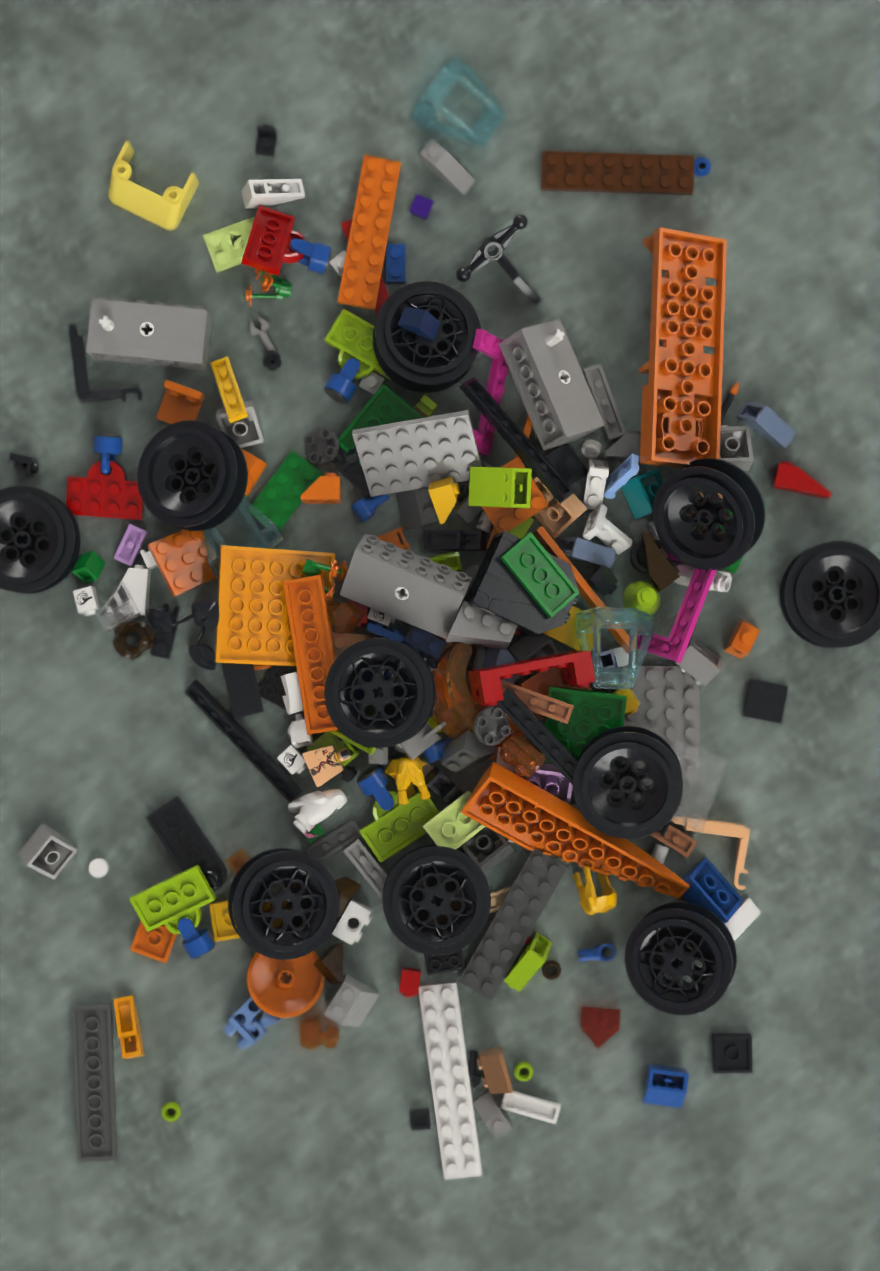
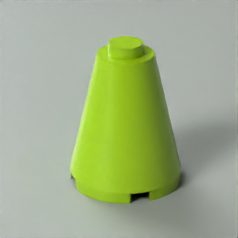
M645 580L631 583L623 594L625 610L631 616L637 618L652 616L659 609L661 603L660 592L653 583Z

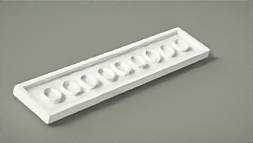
M457 981L419 985V998L444 1180L483 1176Z

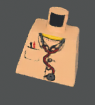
M334 745L302 753L317 787L343 771L342 762L351 758L347 747L336 751Z

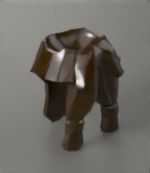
M144 622L121 623L114 630L115 639L112 643L120 657L135 660L143 652L154 646L152 627ZM131 632H138L141 635L142 639L138 641L140 644L136 647H131L127 643V636Z

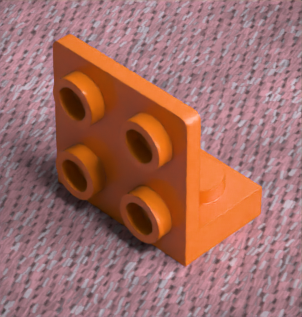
M166 380L163 386L166 392L156 418L168 424L188 420L196 421L205 399L203 393Z

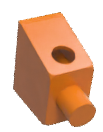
M740 618L724 651L739 659L744 658L749 654L760 629Z

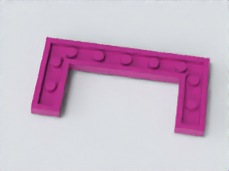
M476 329L473 348L493 358L486 391L500 406L502 395L504 394L506 376L508 375V365L499 346L503 340L484 329ZM481 413L478 430L473 429L479 455L489 457L496 429Z
M667 551L668 559L681 562ZM695 568L669 638L638 628L633 640L637 645V649L681 663L716 570Z

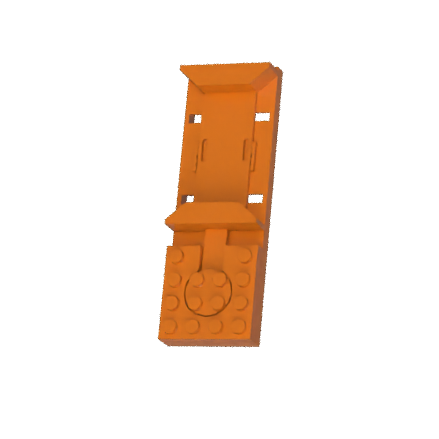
M659 227L654 230L653 235L643 239V244L653 255L649 361L638 369V373L649 374L648 384L642 386L640 464L681 468L684 465H690L691 461L697 459H720L727 239ZM706 278L716 279V286L706 285ZM659 339L662 340V347L659 346ZM703 346L714 347V354L703 353Z

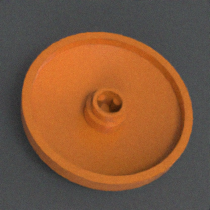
M312 951L305 956L289 960L273 959L256 952L247 971L248 992L256 1006L263 1012L278 1018L296 1017L312 1008L322 993L325 977L314 965L319 959L316 952Z

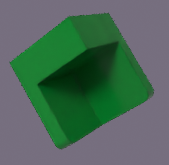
M90 551L79 556L72 572L86 584L98 580L105 562L94 551Z

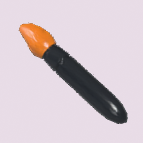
M739 383L734 384L730 388L729 394L721 406V422L732 404L734 396L738 393Z

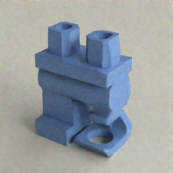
M251 997L229 1018L227 1025L223 1029L230 1037L236 1031L242 1035L236 1041L242 1050L249 1045L253 1046L268 1031L266 1027L278 1023L281 1019L264 1012L263 1017L258 1020L255 1016L261 1009L256 1006Z

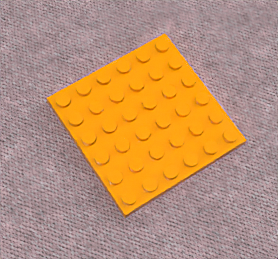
M221 545L218 581L219 623L216 627L215 663L296 666L283 581L304 578L306 574L302 573L307 559L331 566L335 560V553ZM320 569L318 575H322L324 586L330 589L334 584V578L332 582H329L330 572ZM333 597L330 599L326 598L331 632Z

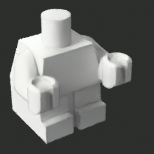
M296 714V721L291 722L287 731L289 738H291V743L295 748L314 745L312 734L307 735L303 714Z

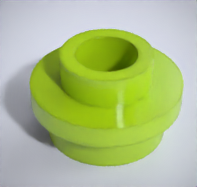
M519 1062L514 1068V1075L519 1081H528L533 1076V1068L528 1062ZM522 1068L527 1069V1073L521 1074L520 1070Z
M167 1102L162 1107V1117L169 1122L176 1121L181 1114L180 1106L175 1102ZM173 1108L175 1113L170 1114L168 1109Z

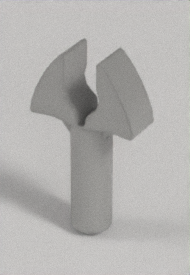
M258 317L262 324L261 330L255 328L251 321L252 337L259 335L267 351L273 352L275 348L266 333L267 328L271 326L267 321Z

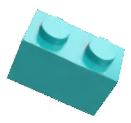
M658 469L636 476L621 487L635 520L653 513L656 493L664 482Z

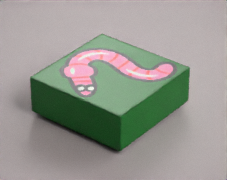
M318 823L312 826L309 832L306 831L302 835L311 844L324 834L325 831Z

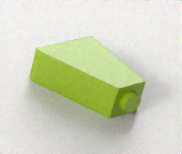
M536 932L530 943L526 945L511 966L504 982L510 988L520 992L546 961L552 942L539 932Z

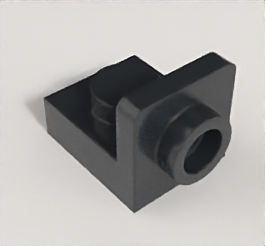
M268 124L257 126L258 136L255 153L274 157L278 138L276 128Z
M10 453L9 460L15 462L14 466L26 468L27 465L25 475L34 478V474H37L39 469L38 459Z

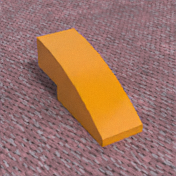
M134 996L115 998L114 1008L122 1058L127 1060L145 1056Z

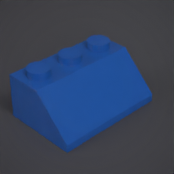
M707 857L699 861L681 878L690 885L683 894V897L689 903L707 908L724 923L730 920L744 901Z

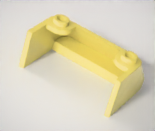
M125 141L112 168L108 191L110 201L114 205L165 230L171 231L176 229L199 185L196 175L191 172L183 189L170 186L165 190L163 196H160L129 181L132 175L129 163L135 151L131 144Z

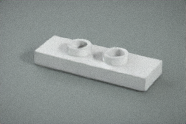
M513 1090L512 1093L503 1094L500 1109L556 1125L561 1104Z

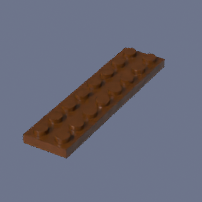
M542 151L541 191L693 195L694 155Z

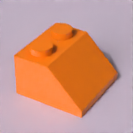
M325 473V476H320L301 495L302 502L304 504H342V480L340 476H336V473Z

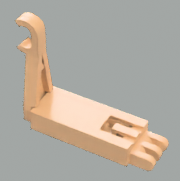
M674 815L671 821L675 824L683 825V829L687 831L738 838L733 884L740 890L746 889L744 885L738 884L740 873H748L744 869L750 829L739 823Z

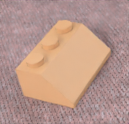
M536 477L534 482L547 501L548 506L534 516L556 538L580 517L587 508L575 494L560 504Z

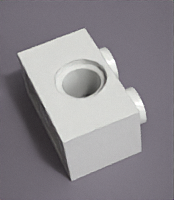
M352 898L332 935L350 945H353L354 941L358 943L363 935L361 931L363 925L368 926L373 917L370 914L372 909ZM356 918L359 921V925L351 927L348 920Z

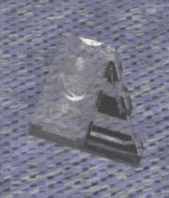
M124 582L118 584L119 587L113 596L109 597L106 605L96 615L106 633L116 629L119 624L128 622L141 615Z

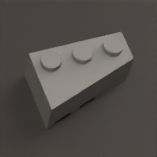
M464 601L446 642L452 643L453 641L467 645L477 644L483 647L507 649L518 625Z

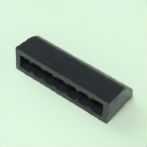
M221 663L234 719L264 712L254 665Z

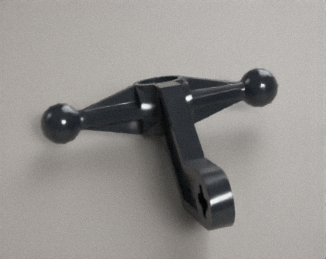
M518 214L514 217L512 225L492 236L486 237L467 267H461L457 270V279L461 282H466L470 279L471 272L497 260L512 281L537 305L542 299L503 254L516 231L526 228L528 224L527 217ZM490 246H496L494 251H487Z

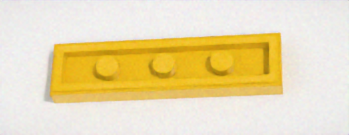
M228 356L210 362L229 422L233 423L249 417Z

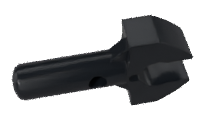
M476 1050L470 1051L469 1076L472 1075L475 1080L473 1088H476L481 1082V1075L476 1072V1059L478 1057Z

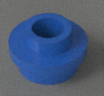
M704 157L695 159L694 174L699 177L708 175L711 170L710 161ZM703 164L705 168L700 169L698 165Z

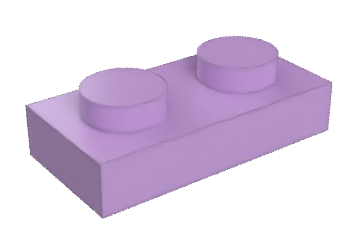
M129 524L114 559L132 567L148 532Z

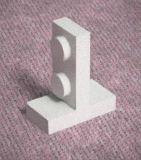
M589 458L583 504L587 509L594 510L603 503L609 466L608 461Z
M601 504L589 513L582 537L589 541L596 536L620 555L632 546L633 540L605 518L608 508Z

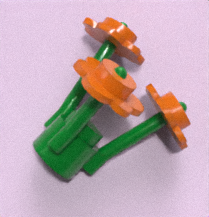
M256 269L254 272L257 274L255 280L258 279L260 273L264 274L260 279L261 292L269 291L272 285L274 286V292L277 294L252 293V285H249V290H245L243 295L245 301H249V307H251L252 298L282 300L283 297H290L292 283L274 274Z
M307 559L302 573L306 574L305 577L316 576L321 569L330 572L329 582H332L333 578L337 576L338 582H341L346 577L348 566L345 560L340 563V566H337V560H334V563L329 566ZM336 583L330 589L324 586L327 599L334 597Z

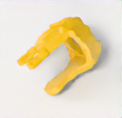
M409 756L390 759L385 770L386 774L396 779L399 805L409 803L408 798L415 793L412 783L418 787L421 800L431 797L422 772L425 762L418 757L413 760Z
M589 866L583 867L586 881L585 886L582 883L579 872L572 875L580 897L579 905H581L586 914L594 915V913L599 912L604 914L616 907L617 893L611 886L607 875L597 874L602 887L601 896H596Z

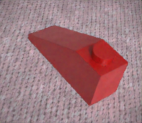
M782 461V463L775 465L771 488L823 499L831 498V492L802 469L793 466L792 462Z

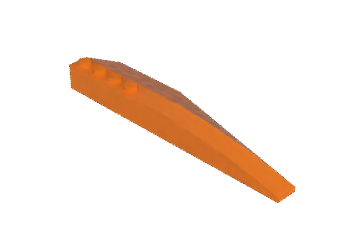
M492 762L484 772L461 810L462 814L531 851H534L536 848L545 855L562 858L561 861L567 863L576 862L579 863L580 867L589 866L592 871L610 876V874L619 876V880L626 882L628 879L637 882L638 886L644 888L649 886L654 888L656 892L677 899L690 886L674 872L629 840L613 837L599 831L584 818L579 809L495 762Z

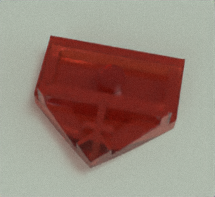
M581 1007V1031L587 1035L597 1049L619 1031L620 1009Z

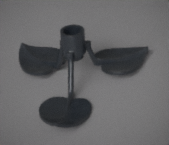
M195 601L191 606L192 615L177 622H172L171 615L163 609L147 608L145 610L146 617L152 628L158 633L165 635L172 631V627L194 618L195 624L199 627L203 626L198 636L196 645L192 644L189 646V655L201 668L206 670L216 669L217 663H215L214 650L206 644H200L206 628L214 629L219 623L218 601Z

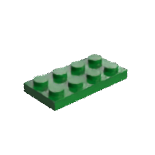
M291 451L247 512L276 534H279L302 503L301 495L323 473L294 451Z
M531 532L500 557L549 618L554 617L580 593Z

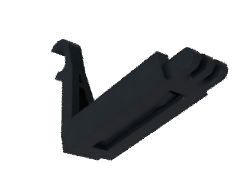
M70 324L69 335L76 392L80 402L89 403L122 398V401L125 403L127 401L125 396L131 393L138 394V400L142 401V393L137 388L90 391L83 337L78 336L76 325Z

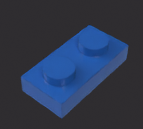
M387 244L386 283L405 284V244Z
M376 621L373 624H368L367 631L402 643L405 639L402 636V631L394 628L391 631L384 629V624Z

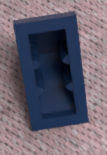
M405 307L397 325L433 341L441 323L427 310Z

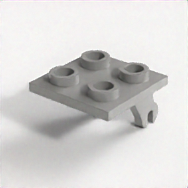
M444 721L434 729L426 723L418 734L400 745L410 759L413 760L441 739L436 732L447 723Z

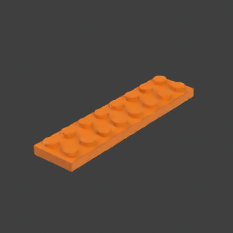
M364 154L337 303L375 311L401 162Z
M322 575L283 581L307 735L338 730L331 720L325 704V682L328 672L336 659Z

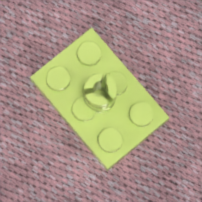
M255 217L203 235L216 272L241 264Z
M469 790L422 825L437 846L457 849L486 827L461 813L463 806L471 795Z

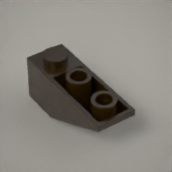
M645 530L641 533L647 577L660 592L680 577L678 575L680 571L674 563L670 564L666 559L668 555L662 547L658 548L655 544L656 539L651 532L647 533Z

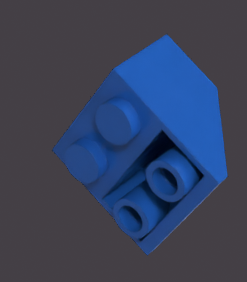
M647 1063L642 1102L681 1108L687 1093L689 1073L684 1068Z

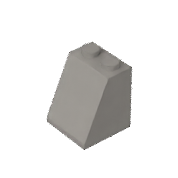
M347 973L343 982L329 1001L324 1015L339 1025L359 1027L380 993Z

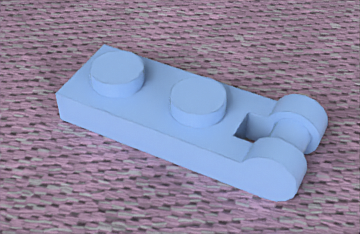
M632 453L608 476L604 491L605 498L613 499L616 491L624 486L633 475L635 476L638 473L639 456Z

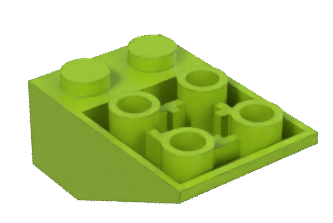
M470 467L468 506L530 508L532 469Z

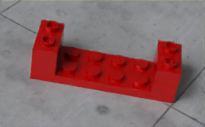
M574 650L468 671L473 702L480 703V706L498 705L497 701L504 700L500 678H512V674L519 676L528 675L532 671H548L549 668L554 667L561 668L564 684H571V687L578 688L588 687L590 682H595L591 651Z

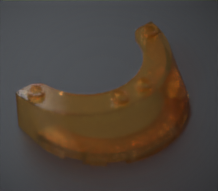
M453 642L437 660L438 668L432 671L436 685L435 709L432 715L438 725L444 721L447 723L441 730L452 740L467 730L475 734L474 721L478 713L483 710L476 702H473L466 684V667L472 655V647L461 642ZM533 712L541 721L545 718V716ZM508 717L509 727L511 728L510 735L501 743L493 746L503 748L516 742L525 734Z

